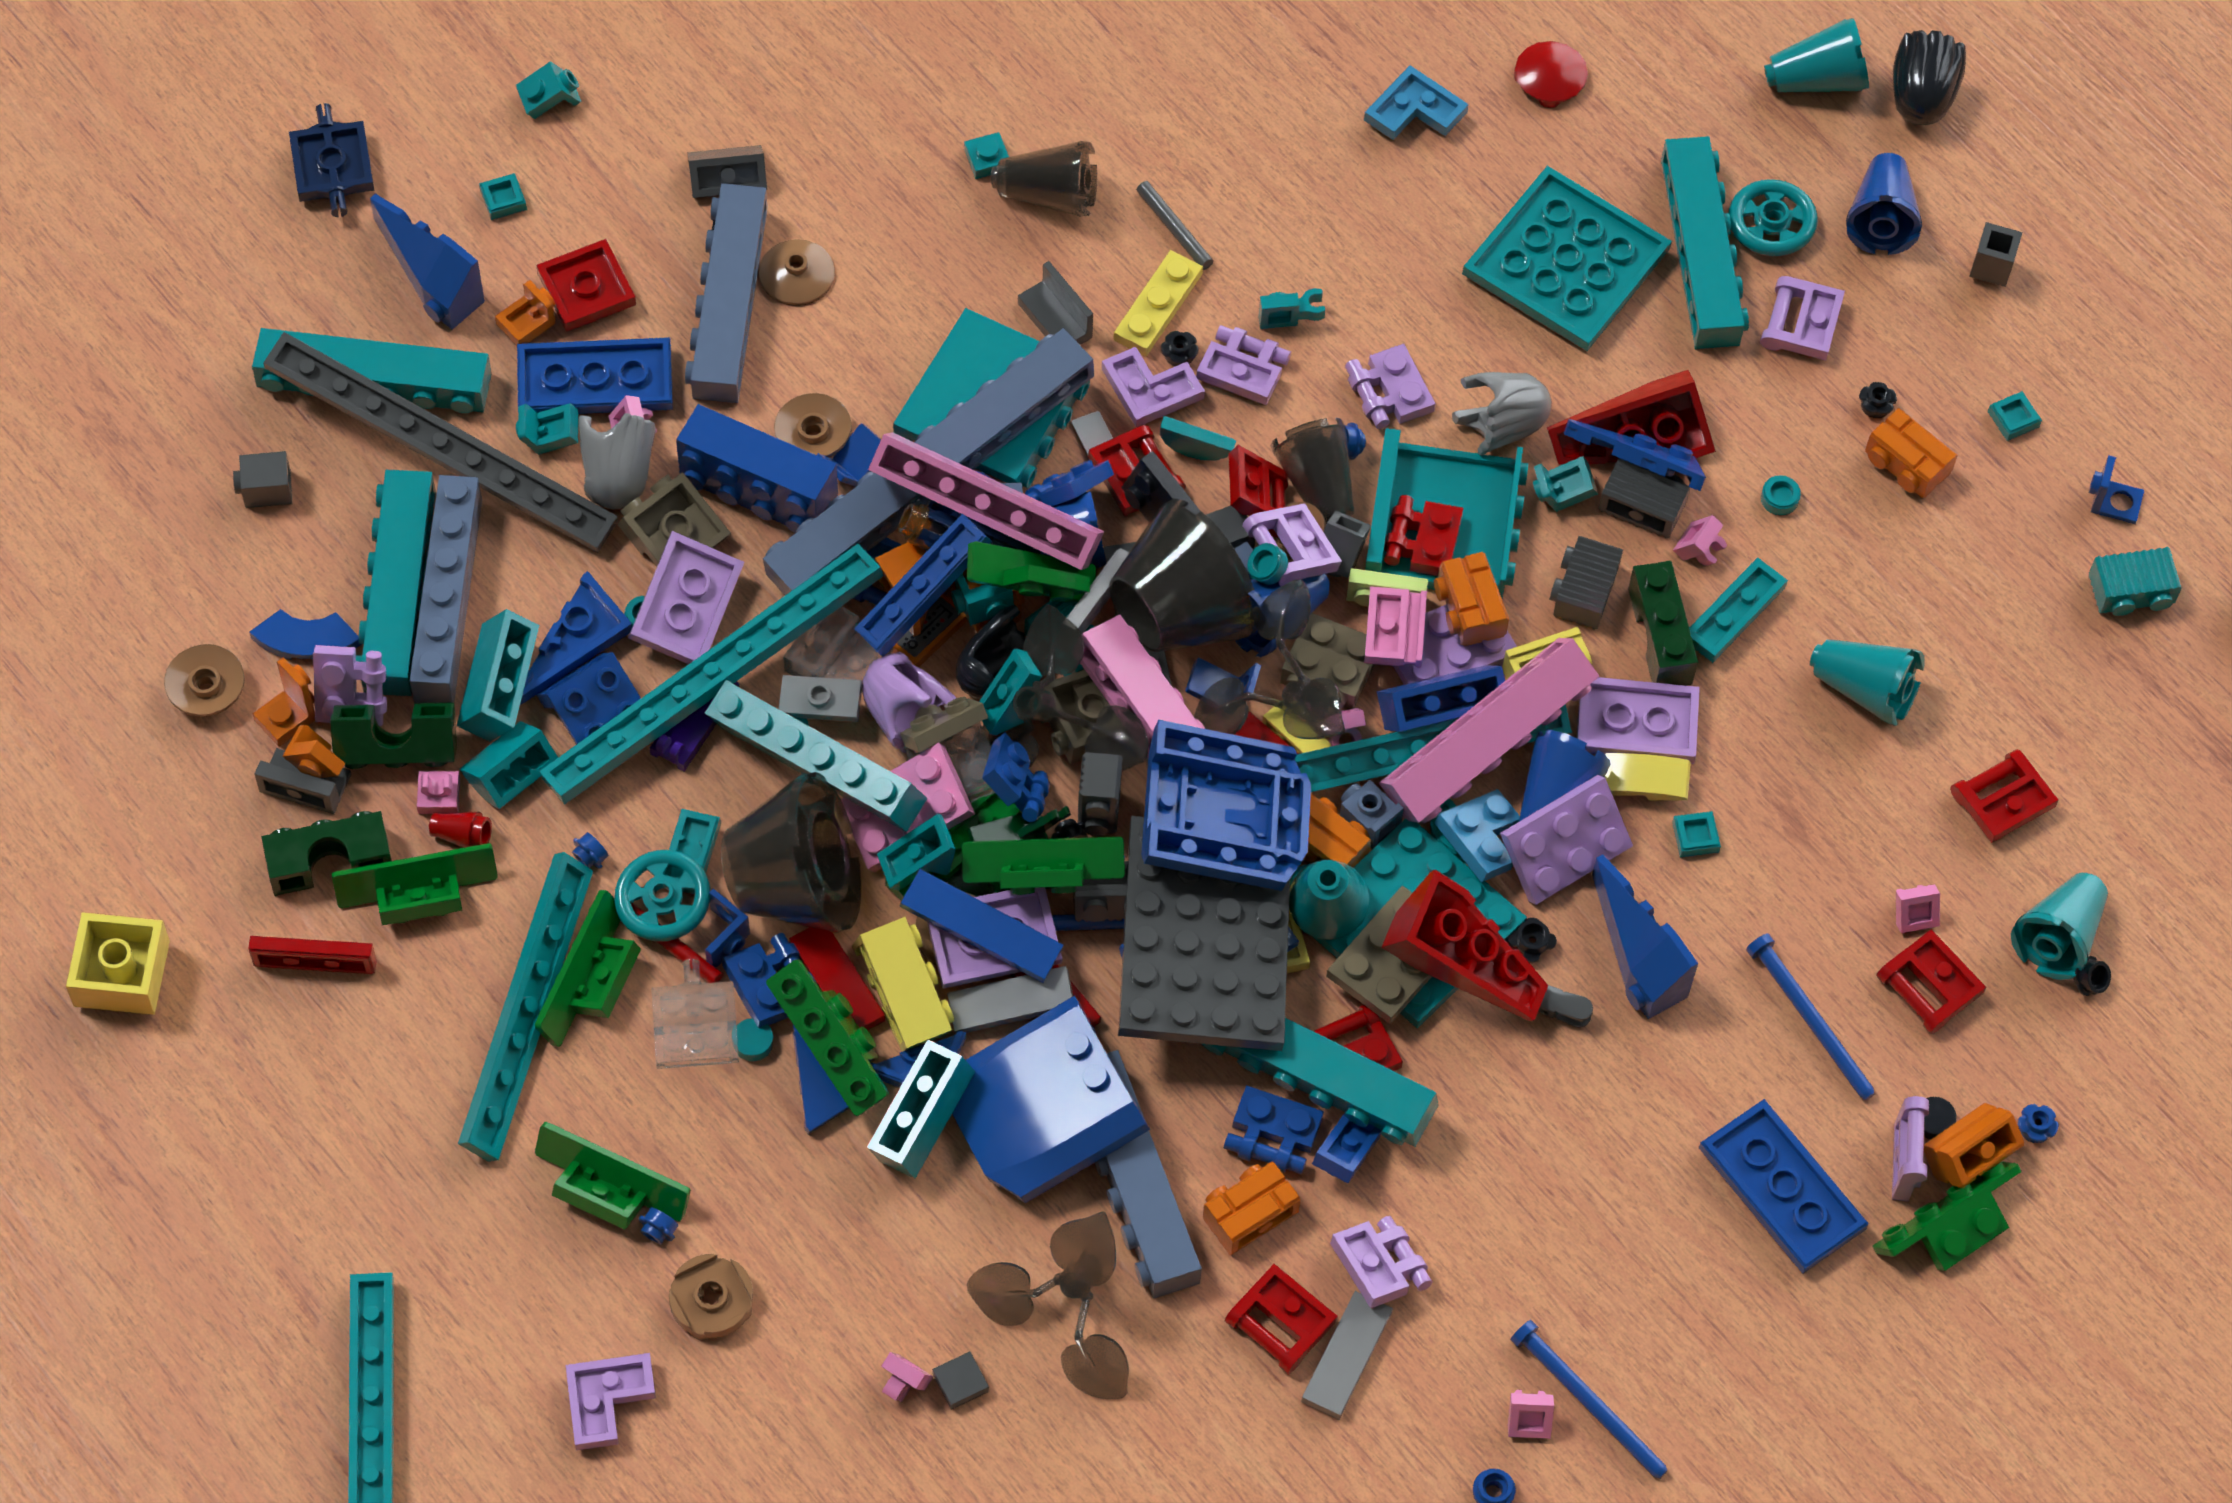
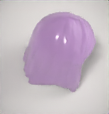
M901 652L887 654L874 660L869 665L862 681L863 697L870 713L893 747L907 754L912 749L905 747L900 732L911 727L910 722L914 720L918 709L921 707L927 708L929 704L939 707L956 699L934 677L913 665L909 658Z

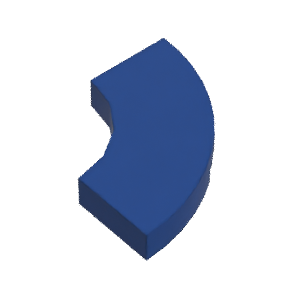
M280 609L249 632L251 639L260 647L276 656L292 660V658L313 659L316 645L355 648L362 645L359 643V636L336 612L323 619L307 621L291 617Z

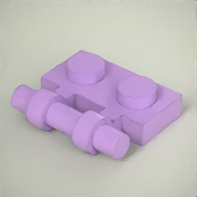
M1220 325L1215 339L1227 344L1223 346L1211 341L1197 369V379L1267 405L1281 377L1282 367L1271 363L1275 361L1286 366L1289 362L1291 351L1278 347L1279 343L1270 339L1264 342L1248 336L1247 331L1235 327L1232 330ZM1241 349H1243L1245 351L1251 352L1253 354L1258 355V358L1247 355L1240 351Z
M1405 344L1370 355L1368 363L1371 368L1370 370L1363 369L1358 359H1353L1346 363L1345 368L1349 374L1348 382L1352 390L1359 393L1363 401L1362 409L1366 417L1372 419L1377 429H1382L1390 423L1387 414L1394 412L1399 424L1435 411V402ZM1380 385L1385 397L1377 396L1373 387Z
M316 645L313 652L315 722L330 723L334 705H374L376 721L379 726H382L383 714L387 711V698L383 695L382 683L386 681V667L382 664V653L379 651H369L366 653V662L356 661L355 647ZM356 680H363L366 683L367 693L357 692Z
M1386 1216L1378 1222L1377 1226L1381 1230L1378 1234L1370 1222L1367 1221L1333 1234L1330 1242L1370 1308L1407 1295L1409 1284L1406 1279L1412 1280L1419 1291H1423L1432 1285V1280L1426 1272L1428 1269L1427 1264L1422 1256L1415 1255L1408 1244V1234L1402 1226L1396 1225L1391 1216ZM1387 1250L1394 1251L1400 1261L1395 1263Z

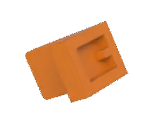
M284 657L277 661L284 691L252 713L254 721L278 747L291 739L299 726L310 725L315 721L313 707L315 699L308 687L311 684V680L300 665L292 666Z

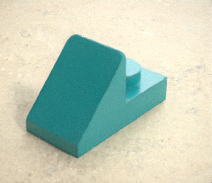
M1014 648L979 701L983 703L988 718L982 720L989 734L998 735L1045 712L1043 705L1033 691L1042 675L1027 651Z
M936 814L877 853L889 888L900 891L913 882L919 869L925 872L931 871L945 876L948 875L956 849L943 816Z

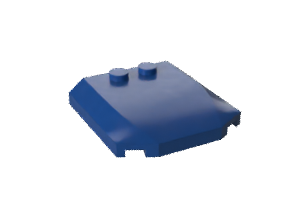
M1158 719L1154 727L1148 757L1141 851L1144 864L1282 891L1308 853L1311 783L1307 774L1300 772L1295 761L1297 753L1294 747Z
M1075 995L966 1059L975 1073L952 1113L988 1180L1014 1194L1024 1203L1029 1202L1150 1130Z

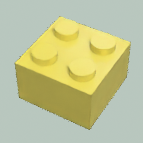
M82 912L66 983L73 1006L155 1015L170 943L163 920Z

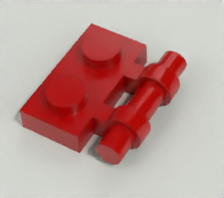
M1401 495L1397 505L1392 508L1390 516L1392 528L1385 538L1384 550L1386 553L1384 562L1395 566L1399 564L1400 557L1411 558V572L1438 576L1440 564L1443 561L1453 559L1463 517V508L1425 501L1423 513L1414 512L1412 509L1414 499L1408 495ZM1407 529L1418 531L1416 541L1406 538Z

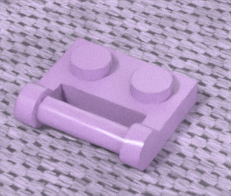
M1789 276L1779 277L1775 286L1777 297L1769 326L1763 331L1760 344L1764 348L1773 351L1784 349L1826 360L1845 291ZM1794 297L1803 298L1794 333L1783 331L1791 299Z
M1305 503L1255 513L1243 522L1242 526L1248 536L1254 537L1259 545L1271 543L1278 547L1268 531L1269 529H1274L1293 559V562H1288L1286 572L1281 580L1278 581L1281 587L1289 586L1298 579L1336 572L1342 562Z
M1913 1096L1906 1098L1894 1123L1892 1200L1908 1202L1914 1188H1920L1921 1182L1927 1179V1165L1923 1163L1924 1117L1929 1114V1100L1924 1097Z

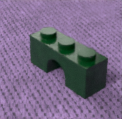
M1672 561L1633 566L1628 591L1636 622L1644 621L1647 634V652L1645 657L1653 683L1692 685L1698 660Z
M454 703L414 704L411 727L407 731L398 734L389 733L378 725L375 718L374 705H334L330 720L332 751L345 763L344 766L346 768L359 769L368 764H384L386 767L399 768L406 766L408 763H424L429 767H440L455 760L457 736Z
M362 811L353 814L350 818L336 821L319 820L311 824V826L297 829L281 828L269 835L261 836L274 896L314 888L312 878L313 867L318 860L328 855L344 857L349 861L351 868L392 861L381 811L374 813Z

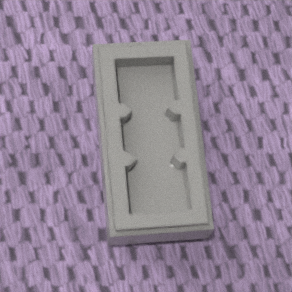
M783 675L779 710L794 718L858 722L863 684L861 680Z

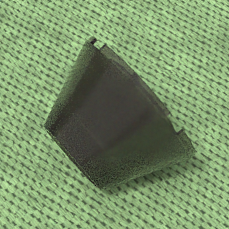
M1171 499L1159 507L1109 583L1111 599L1118 615H1121L1125 622L1135 629L1140 643L1151 652L1246 639L1256 632L1260 622L1259 607L1256 606L1252 609L1248 594L1254 590L1253 584L1233 546L1207 515L1202 511L1196 515L1185 508L1188 506V502L1182 499Z
M817 772L799 775L725 831L721 844L723 874L732 900L744 914L834 933L851 929L855 924L861 904L859 857L851 858L846 836L853 833L850 820L839 795L826 782V778Z

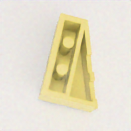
M906 917L860 934L852 944L856 956L862 954L870 973L867 975L868 982L871 988L876 987L883 1004L882 1011L902 1052L925 1044L927 1040L933 1041L948 1035L952 1031L950 1023L954 1022L953 1013L946 999L940 1001L934 986L938 985L939 982L934 967L930 961L924 963L918 949L923 947L920 933L915 924L909 926Z

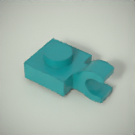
M1309 289L1301 298H1298V293L1286 294L1283 292L1260 296L1258 313L1260 329L1298 326V320L1302 319L1312 321L1324 319L1325 306L1314 307L1311 305L1313 302H1322V289Z

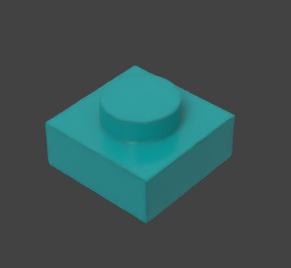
M1000 132L964 141V151L975 179L1011 170V160Z

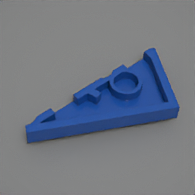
M1568 419L1564 435L1587 445L1594 443L1613 449L1611 455L1649 469L1664 477L1674 476L1675 471L1684 474L1690 482L1689 487L1701 491L1706 476L1696 457L1692 456L1693 452L1679 445H1671L1670 449L1656 445L1657 441L1646 435L1635 434L1634 438Z
M588 571L580 578L579 588L571 601L566 602L561 610L560 619L552 625L540 645L539 655L530 670H528L520 705L631 632L632 623Z
M793 1025L796 1064L800 1077L799 1088L800 1095H802L805 1117L804 1128L809 1135L848 1110L849 1107Z

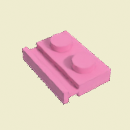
M1370 587L1364 663L1391 666L1413 664L1416 665L1415 667L1421 668L1427 591L1421 590V593L1409 592V589Z

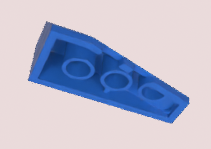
M374 194L370 198L374 220L424 304V310L435 322L442 321L453 330L485 302L478 260L450 237L444 234L438 238L434 237L430 233L429 225L420 220L414 225L404 210Z
M1603 854L1597 857L1592 877L1624 981L1626 996L1636 1010L1641 1009L1646 1018L1650 1019L1688 998L1698 962L1668 923L1660 926L1655 921L1653 916L1654 908L1647 900L1638 903L1634 899V891L1630 882Z

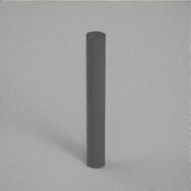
M1148 181L1142 182L1136 189L1140 196L1193 260L1202 265L1203 270L1209 268L1214 261L1152 185Z

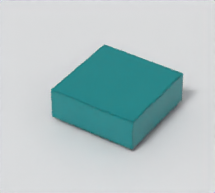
M515 173L479 183L480 192L491 220L527 210L526 201Z
M2023 391L1991 404L1988 409L1989 415L2006 441L2039 428L2042 419Z
M1713 811L1673 817L1672 824L1680 858L1719 853L1721 845Z

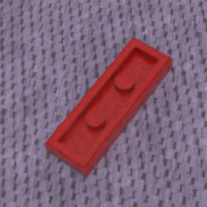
M825 920L789 938V943H794L800 953L799 960L802 961L808 972L812 973L822 992L834 990L836 994L841 993L849 1001L853 1008L851 1016L859 1028L864 1027L866 1030H869L885 1021L884 1012Z
M250 936L248 950L255 967L373 974L376 970L377 959L372 943Z

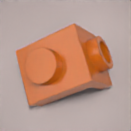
M531 280L523 284L525 295L495 316L496 325L516 346L517 344L529 343L556 324L553 309L555 307L554 299L545 288L538 289Z
M308 725L298 727L282 756L301 773L318 778L337 777L345 765L340 758L331 752V745Z

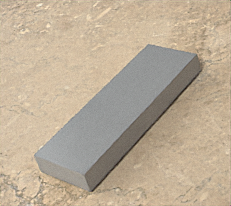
M1121 548L1116 550L1091 584L1090 592L1083 595L1063 622L1057 641L1058 648L1070 653L1082 633L1087 630L1124 579L1132 554Z
M1066 966L1051 969L1044 983L1029 975H1024L947 993L949 1006L954 1017L953 1027L956 1034L958 1031L968 1033L1038 1017L1073 997L1069 972Z
M1354 1291L1302 1396V1403L1340 1420L1392 1314V1307L1381 1304L1370 1308L1362 1294Z

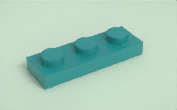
M1757 557L1689 627L1695 650L1714 663L1786 588L1788 580Z

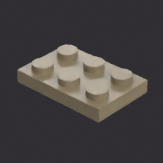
M1403 885L1328 968L1326 975L1327 978L1389 1024L1396 1019L1432 977L1413 968L1381 948L1395 913L1412 894Z

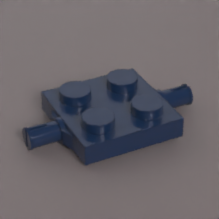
M324 103L325 116L323 115L321 104L315 108L318 124L308 129L289 132L297 191L300 202L330 198L332 216L339 217L337 207L339 205L341 217H343L348 212L345 196L375 191L363 121L350 123L333 122L332 107L330 104Z

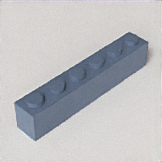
M721 183L719 198H712L711 220H715L714 230L707 231L705 247L706 252L710 253L709 263H702L700 283L705 285L704 295H697L695 317L700 318L699 328H692L690 350L695 351L694 361H687L685 370V384H691L693 399L728 403L739 402L768 209L767 192L764 187Z
M439 475L410 675L414 703L417 704L454 703L482 507L478 477Z
M1115 1050L1107 1053L1127 1090L1140 1109L1119 1051ZM1147 1131L1096 1161L1095 1166L1100 1177L1107 1176L1111 1189L1107 1190V1196L1112 1211L1114 1213L1120 1212L1125 1225L1121 1226V1233L1126 1248L1128 1250L1134 1249L1139 1262L1135 1263V1271L1141 1287H1149L1154 1299L1200 1284L1202 1268L1150 1132Z

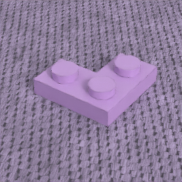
M1136 347L1102 361V371L1136 428L1204 399L1205 390L1188 362L1153 376Z
M650 1353L565 1365L576 1451L618 1445L614 1404L656 1398Z

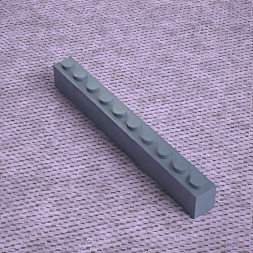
M1064 328L1055 335L1049 334L1041 339L1035 350L1025 358L1019 357L1015 359L995 381L988 380L973 398L965 404L961 402L955 405L943 421L936 426L931 425L925 428L918 435L914 443L974 470L1094 377L1093 358ZM868 472L858 481L857 486L845 496L839 495L835 497L823 513L815 519L809 518L797 528L793 536L785 542L779 541L767 551L766 556L763 558L766 575L784 595H787L855 545L859 544L868 552L921 511L923 507L929 505L931 499L876 473Z

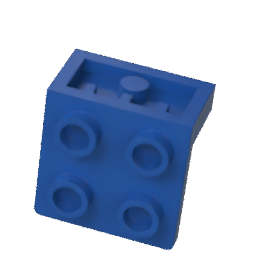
M613 652L599 654L536 694L544 708L555 709L576 745L641 699Z

